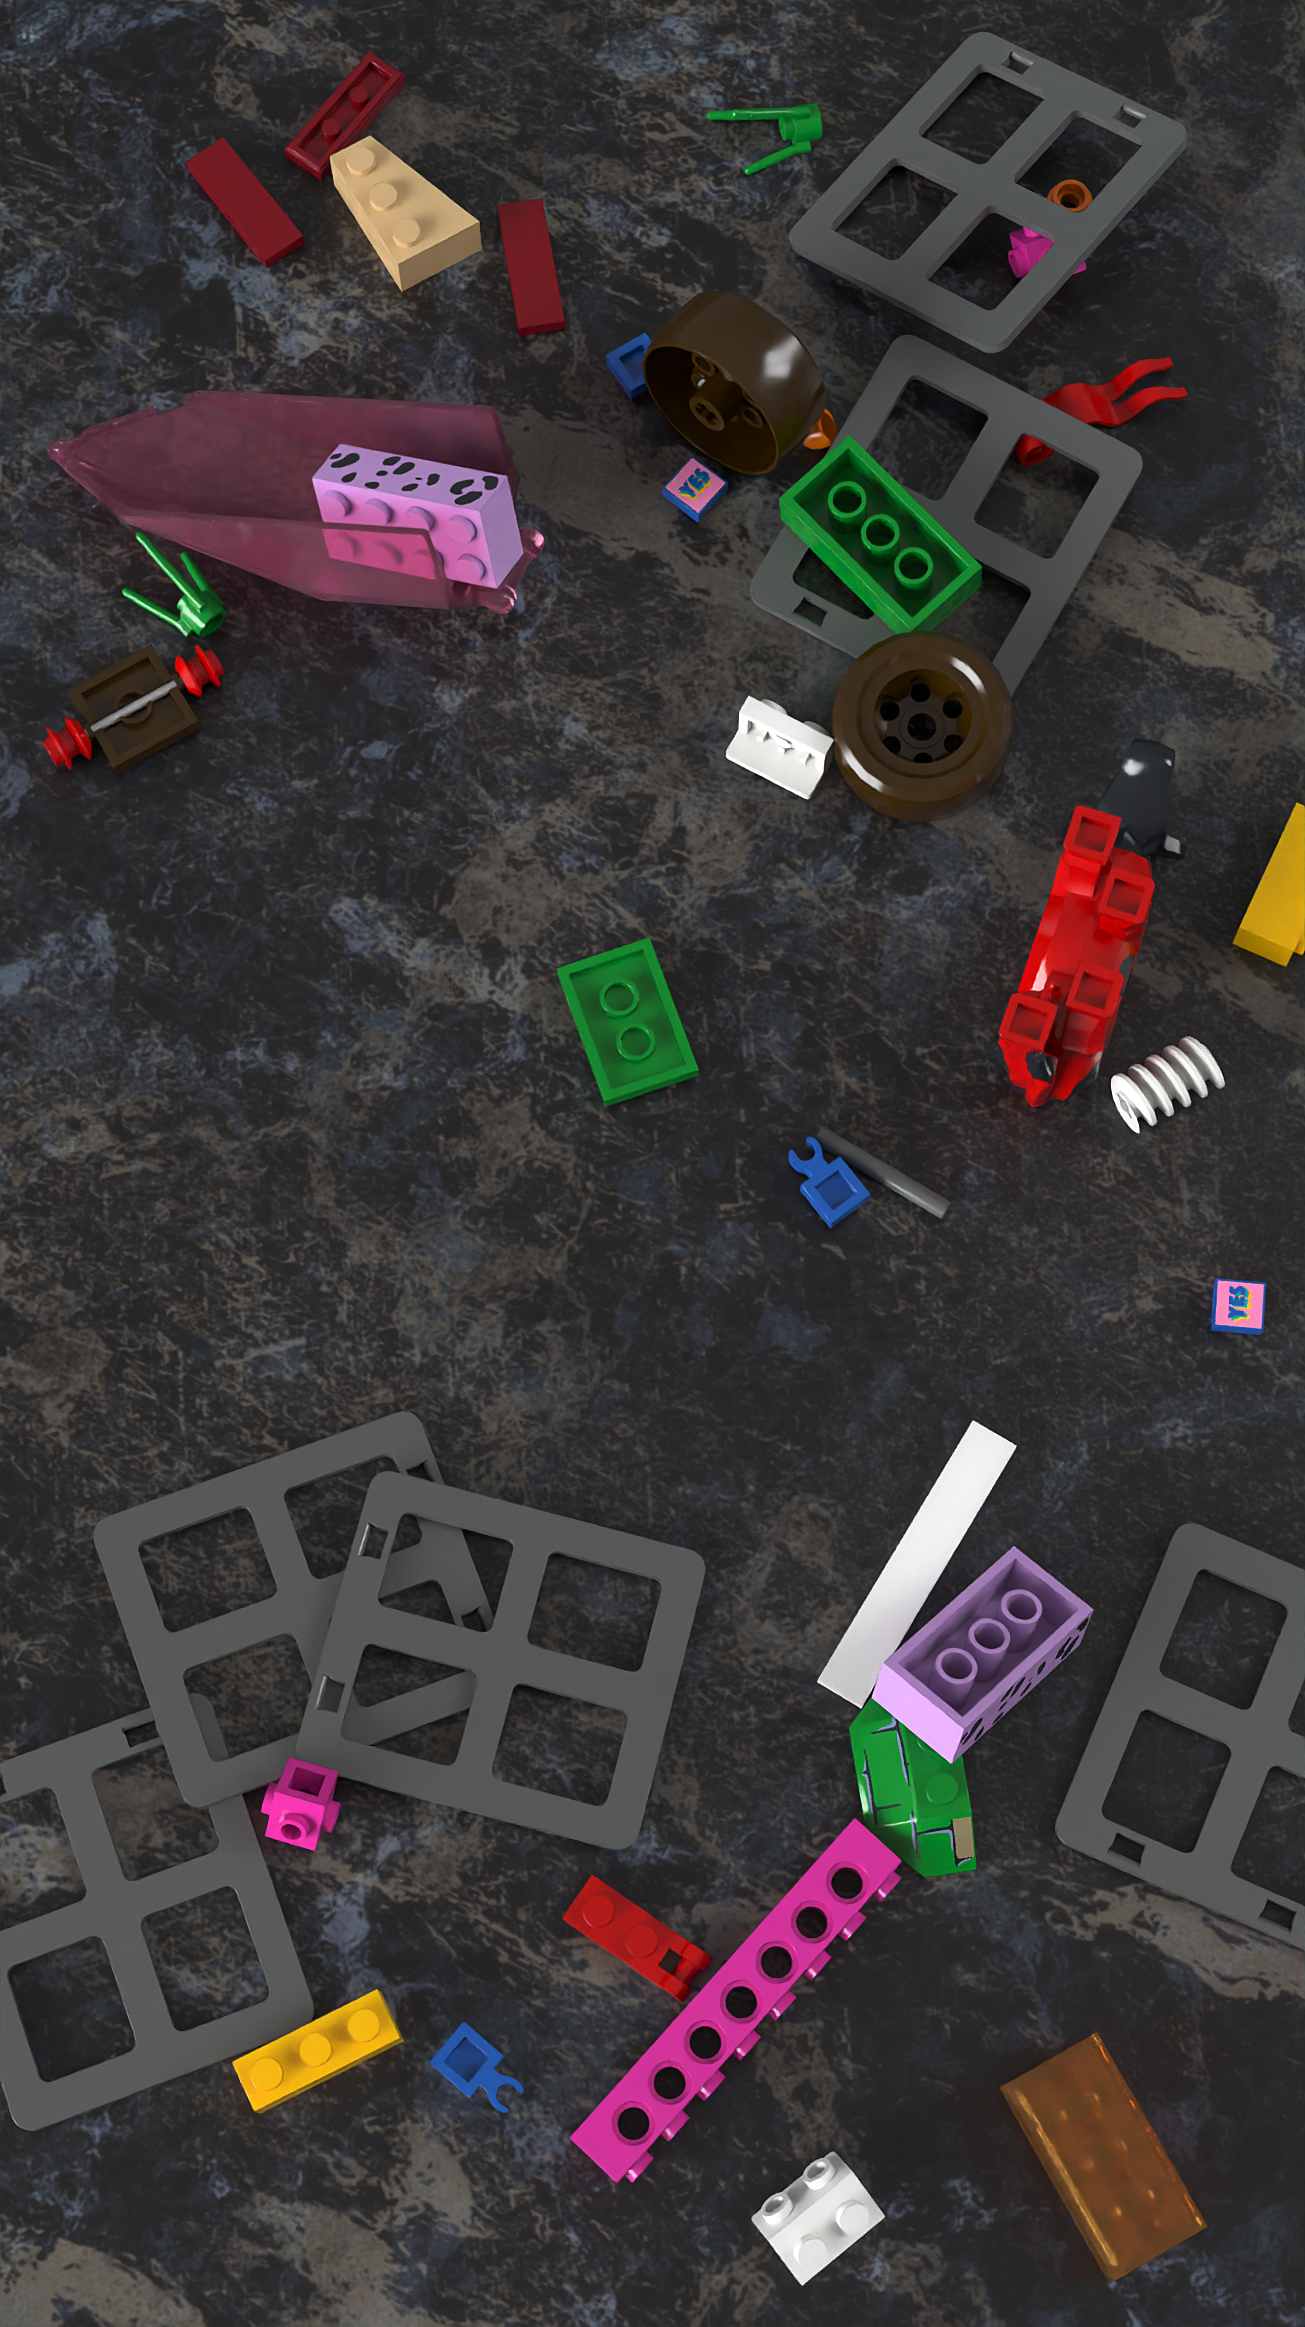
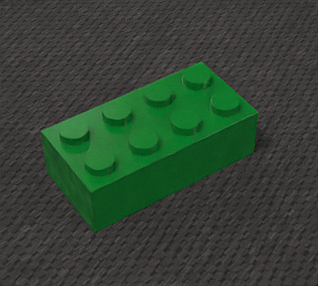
M850 435L779 498L780 519L895 634L914 631L931 632L981 587L982 566Z

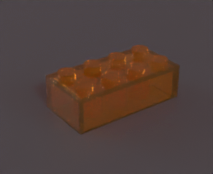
M1098 2032L1000 2087L1107 2281H1116L1208 2227Z

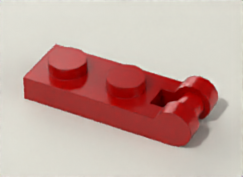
M591 1875L562 1918L569 1925L682 2003L686 2001L692 1992L689 1985L699 1970L705 1972L713 1960L703 1950L681 1937L594 1875ZM669 1950L682 1958L672 1974L659 1967V1964Z

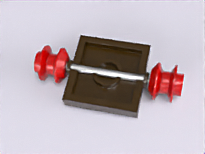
M151 644L69 689L70 698L85 723L82 727L78 721L65 717V729L56 733L49 727L46 728L49 738L43 740L42 743L56 767L65 763L67 768L72 770L71 758L79 754L90 760L93 747L89 740L90 737L92 742H98L116 774L200 729L199 720L182 693L185 692V688L189 694L202 698L203 685L211 682L216 687H221L218 677L225 673L211 648L203 652L199 645H195V657L187 661L180 655H177L175 661L177 675H170Z

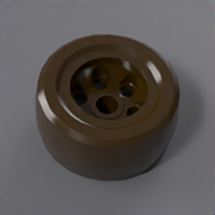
M714 290L698 293L665 323L644 354L642 362L644 381L651 397L665 418L691 445L707 457L740 473L752 475L765 474L782 463L806 440L822 417L827 404L826 389L818 366L799 338L768 310L747 298L733 293Z
M930 631L896 634L874 644L860 655L846 672L833 701L830 721V736L834 739L833 753L835 761L844 780L857 796L881 814L901 821L920 823L948 819L968 810L982 799L1003 772L1012 748L1014 716L1010 695L999 670L983 652L965 640L945 633ZM919 686L925 687L929 691L930 697L924 702L915 701L911 697V691ZM948 703H956L961 707L962 713L957 718H948L943 713V707ZM892 705L898 709L899 716L895 720H884L880 710L884 706ZM921 727L925 728L927 736L932 737L928 740L919 741L912 738L911 735L915 736V728ZM953 737L959 738L963 742L959 749L948 752L944 746V743ZM887 740H894L899 743L900 751L894 754L883 743Z

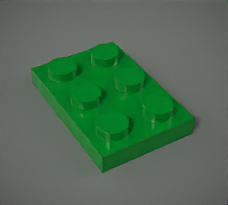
M650 938L557 968L560 984L605 1107L699 1075L698 1066Z

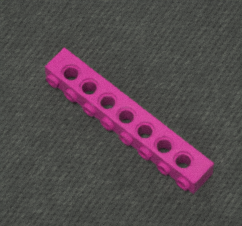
M854 1818L573 2133L570 2139L617 2184L624 2176L633 2183L654 2159L647 2150L659 2136L662 2135L668 2142L690 2118L683 2112V2109L696 2095L705 2101L726 2078L719 2071L721 2066L732 2054L739 2061L742 2060L761 2038L754 2031L767 2015H770L775 2021L796 1998L790 1991L791 1987L803 1974L811 1981L832 1958L825 1949L837 1935L847 1941L867 1917L860 1912V1909L874 1895L881 1902L901 1880V1877L894 1871L899 1867L902 1860ZM840 1871L854 1873L861 1883L860 1893L851 1899L839 1897L833 1891L832 1877ZM815 1910L824 1917L826 1931L818 1938H807L799 1932L796 1919L803 1911ZM779 1949L789 1956L791 1970L786 1976L772 1978L763 1971L761 1958L767 1951ZM746 1989L753 1994L756 2000V2010L752 2015L747 2018H736L728 2012L725 2000L731 1991ZM703 2028L716 2032L721 2041L719 2052L714 2057L708 2059L696 2056L690 2048L691 2036L694 2032ZM663 2069H676L685 2079V2089L675 2099L662 2098L655 2091V2077ZM628 2109H640L649 2118L648 2132L638 2140L625 2138L618 2129L619 2118Z

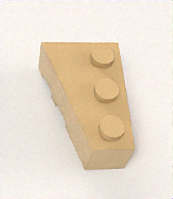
M368 136L330 156L334 186L401 292L482 250L479 221L372 136Z

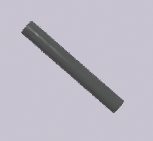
M823 1127L818 1133L816 1140L822 1149L836 1157L840 1156L844 1162L940 1219L946 1214L952 1203L951 1201L828 1128Z

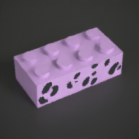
M339 444L312 477L331 555L497 589L524 553L508 477L505 475Z
M1013 1546L883 1662L871 1698L952 1764L1080 1645L1094 1609Z

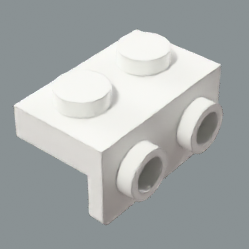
M748 696L739 711V729L726 751V757L805 799H810L832 762L834 739L829 737V733L818 724L810 721L801 723L788 716L786 711L775 702L766 699L760 702Z
M830 2152L824 2158L812 2162L805 2169L803 2175L784 2191L769 2197L762 2205L761 2210L754 2214L751 2220L768 2240L801 2285H804L885 2218V2215L852 2170L835 2152Z

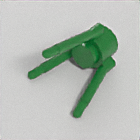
M816 102L787 108L709 111L707 114L709 120L779 119V128L783 141L791 140L793 144L745 167L744 173L746 175H752L760 170H764L796 154L811 152L810 141L822 138V121Z
M137 532L136 539L185 594L177 604V608L181 611L180 617L128 587L122 590L123 595L175 626L186 638H189L194 632L200 638H205L215 632L227 617V611L224 609L226 604L213 591L191 555L184 551L181 554V559L200 590L193 588L143 532Z

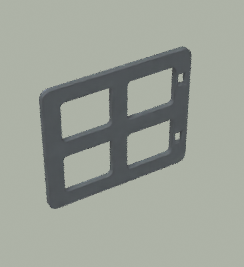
M978 32L969 36L793 226L789 233V240L794 252L983 352H1000L1012 343L1185 150L1188 144L1187 132L1181 123L992 33ZM1012 60H1015L1029 68L1023 74H1020L1007 67ZM983 72L991 73L1044 99L992 158L984 164H976L921 137L974 78ZM1125 112L1141 121L1135 128H1132L1120 122L1119 119ZM1077 118L1089 120L1141 145V148L1088 207L1081 212L1070 211L1016 184L1068 125ZM895 166H904L958 194L897 260H889L835 232L838 226ZM997 213L1055 243L995 309L985 310L929 281V279L987 215Z
M902 335L892 342L826 455L849 435L868 452L906 386L913 380H919L987 416L988 421L941 499L931 500L900 483L898 484L982 567L1029 592L1030 598L992 662L999 670L1011 700L1142 472L1143 460L1136 449L917 336ZM1024 436H1031L1040 440L1047 447L1088 467L1099 476L1097 483L1057 552L1048 559L1042 558L977 524L974 520L975 514L1017 442ZM784 524L751 580L750 596L755 605L856 659L874 644L896 635L875 613L869 619H862L797 585L793 578L810 548ZM804 600L827 612L822 625L797 612ZM919 686L914 688V690L930 697V693L925 687ZM956 703L945 705L959 714L962 713L961 707Z
M401 1411L107 1516L95 1526L93 1540L181 1796L190 1806L206 1808L266 1786L270 1782L279 1781L288 1758L298 1759L295 1747L299 1733L224 1761H214L207 1750L184 1683V1676L191 1669L281 1636L290 1635L295 1638L311 1684L313 1685L345 1571L323 1579H317L311 1575L285 1503V1495L290 1490L382 1457L392 1458L398 1472L408 1475L409 1471L423 1465L429 1481L445 1485L423 1425L414 1414ZM238 1509L248 1510L252 1515L277 1586L275 1595L177 1632L168 1631L164 1626L139 1551L141 1546L146 1542ZM415 1516L422 1538L418 1544L390 1554L378 1600L380 1601L429 1582H435L440 1585L456 1626L464 1627L461 1618L477 1610L485 1632L489 1631L493 1626L494 1616L461 1528ZM465 1670L369 1707L359 1705L352 1690L341 1734L347 1740L373 1746L470 1710L478 1681L477 1677L473 1672ZM328 1679L320 1709L337 1713L345 1685Z
M394 1471L381 1472L372 1479L368 1488L295 1747L297 1758L301 1761L338 1771L339 1778L615 1851L628 1849L635 1843L640 1832L706 1572L705 1563L698 1553L690 1549ZM404 1516H417L504 1539L512 1544V1556L493 1626L489 1631L479 1632L388 1608L380 1604L378 1600L399 1522ZM371 1526L377 1530L388 1532L381 1559L363 1556ZM561 1554L652 1578L660 1583L661 1593L643 1663L639 1670L630 1672L539 1648L529 1643L527 1635L550 1556ZM367 1647H381L471 1671L476 1675L478 1680L457 1759L452 1765L436 1764L350 1741L342 1736L341 1729L361 1657ZM328 1679L345 1685L337 1713L320 1710ZM524 1685L619 1710L626 1715V1729L608 1798L603 1805L595 1806L504 1782L493 1776V1762L511 1695L517 1686Z
M1196 1523L1184 1524L1175 1531L1055 1822L1056 1835L1064 1845L1305 1951V1906L1237 1877L1232 1872L1231 1864L1269 1769L1278 1767L1305 1779V1737L1292 1732L1288 1726V1720L1305 1680L1304 1569ZM1207 1571L1277 1601L1283 1604L1287 1610V1616L1251 1706L1246 1710L1238 1709L1171 1680L1160 1672V1663L1198 1572ZM1144 1711H1150L1224 1743L1231 1752L1230 1759L1194 1849L1190 1853L1180 1852L1107 1820L1102 1814V1805L1140 1713ZM1116 1834L1145 1846L1140 1857V1863L1109 1850ZM1267 1900L1295 1912L1290 1924L1291 1929L1259 1916L1264 1910Z
M188 1693L211 1759L217 1762L229 1759L230 1755L213 1705L201 1694ZM151 1707L0 1762V1777H3L2 1781L6 1791L5 1794L0 1795V1806L44 1789L54 1791L86 1887V1895L83 1900L0 1931V2081L12 2118L24 2130L38 2131L269 2044L312 2022L315 2016V2005L243 1794L208 1807L219 1840L215 1851L136 1881H129L125 1877L94 1784V1774L101 1768L164 1745L156 1721L155 1726L159 1735L157 1738L130 1747L128 1738L124 1734L127 1730L155 1721ZM227 1887L233 1888L237 1893L269 1988V1996L265 2001L187 2031H178L174 2026L142 1924L151 1915ZM92 1937H100L104 1942L135 2037V2047L126 2054L57 2080L45 2082L40 2076L9 1979L10 1971L17 1965Z

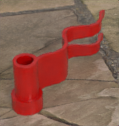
M1166 357L1138 361L1127 367L1113 380L1103 385L1092 386L1081 382L1073 383L1058 389L1040 400L1088 425L1100 424L1107 427H1115L1130 421L1143 409L1155 402L1183 399L1188 397V394L1184 387H1150L1141 390L1126 401L1112 406L1111 403L1119 399L1143 376L1173 367L1174 364L1171 358ZM1031 436L1022 437L1014 448L1023 466H1031L1043 462L1055 451Z

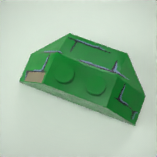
M870 1698L849 1727L865 1828L898 1858L911 1866L913 1870L924 1878L975 1871L977 1868L972 1810L962 1755L952 1764L949 1763L874 1699Z

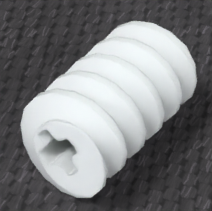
M1185 1036L1180 1039L1178 1048L1170 1045L1162 1050L1161 1057L1158 1055L1148 1056L1145 1060V1067L1140 1064L1130 1066L1128 1077L1122 1073L1115 1074L1111 1079V1090L1116 1107L1125 1122L1136 1133H1140L1137 1118L1142 1116L1149 1125L1154 1126L1157 1124L1155 1108L1159 1107L1166 1116L1170 1117L1174 1115L1171 1101L1173 1098H1176L1184 1107H1188L1191 1105L1188 1090L1192 1088L1200 1097L1204 1098L1208 1096L1206 1080L1209 1079L1219 1089L1225 1086V1082L1217 1062L1207 1047L1200 1044L1193 1037Z

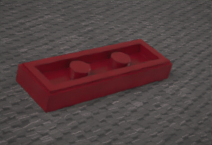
M368 52L285 148L286 158L320 181H323L332 171L330 156L357 142L406 85L405 75L371 52Z
M224 137L186 161L190 174L266 268H269L304 245L303 235Z
M542 198L497 205L519 336L565 329L564 314Z

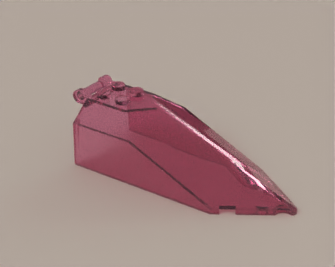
M198 390L183 395L186 404L184 406L158 415L155 407L151 406L86 428L78 437L69 441L54 439L46 446L50 459H53L92 495L112 509L125 523L319 600L448 610L471 606H487L497 614H507L511 611L517 599L515 591L531 560L539 557L545 545V539L540 532L532 528L518 527L524 553L496 589L447 579L430 534L426 529L323 522L312 477L339 444L505 475L508 477L515 510L519 479L496 408L491 405Z

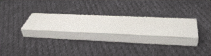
M974 1420L972 1421L818 1678V1683L862 1709L876 1685L883 1662L897 1650L1014 1453L1016 1445Z

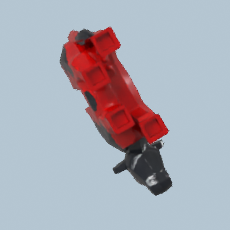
M1134 739L1123 758L1119 771L1107 786L1096 808L1091 809L1081 805L1077 806L1071 812L1068 819L1070 825L1063 843L1064 848L1060 856L1051 895L1034 939L1018 993L1011 995L998 1032L1000 1035L998 1040L1000 1045L998 1059L1013 1085L1026 1089L1025 1099L1033 1108L1045 1105L1049 1098L1064 1101L1095 1084L1114 1030L1118 1009L1126 985L1130 982L1159 891L1152 862L1148 855L1176 860L1185 858L1186 845L1167 835L1171 810V779L1176 754L1174 749L1158 741Z

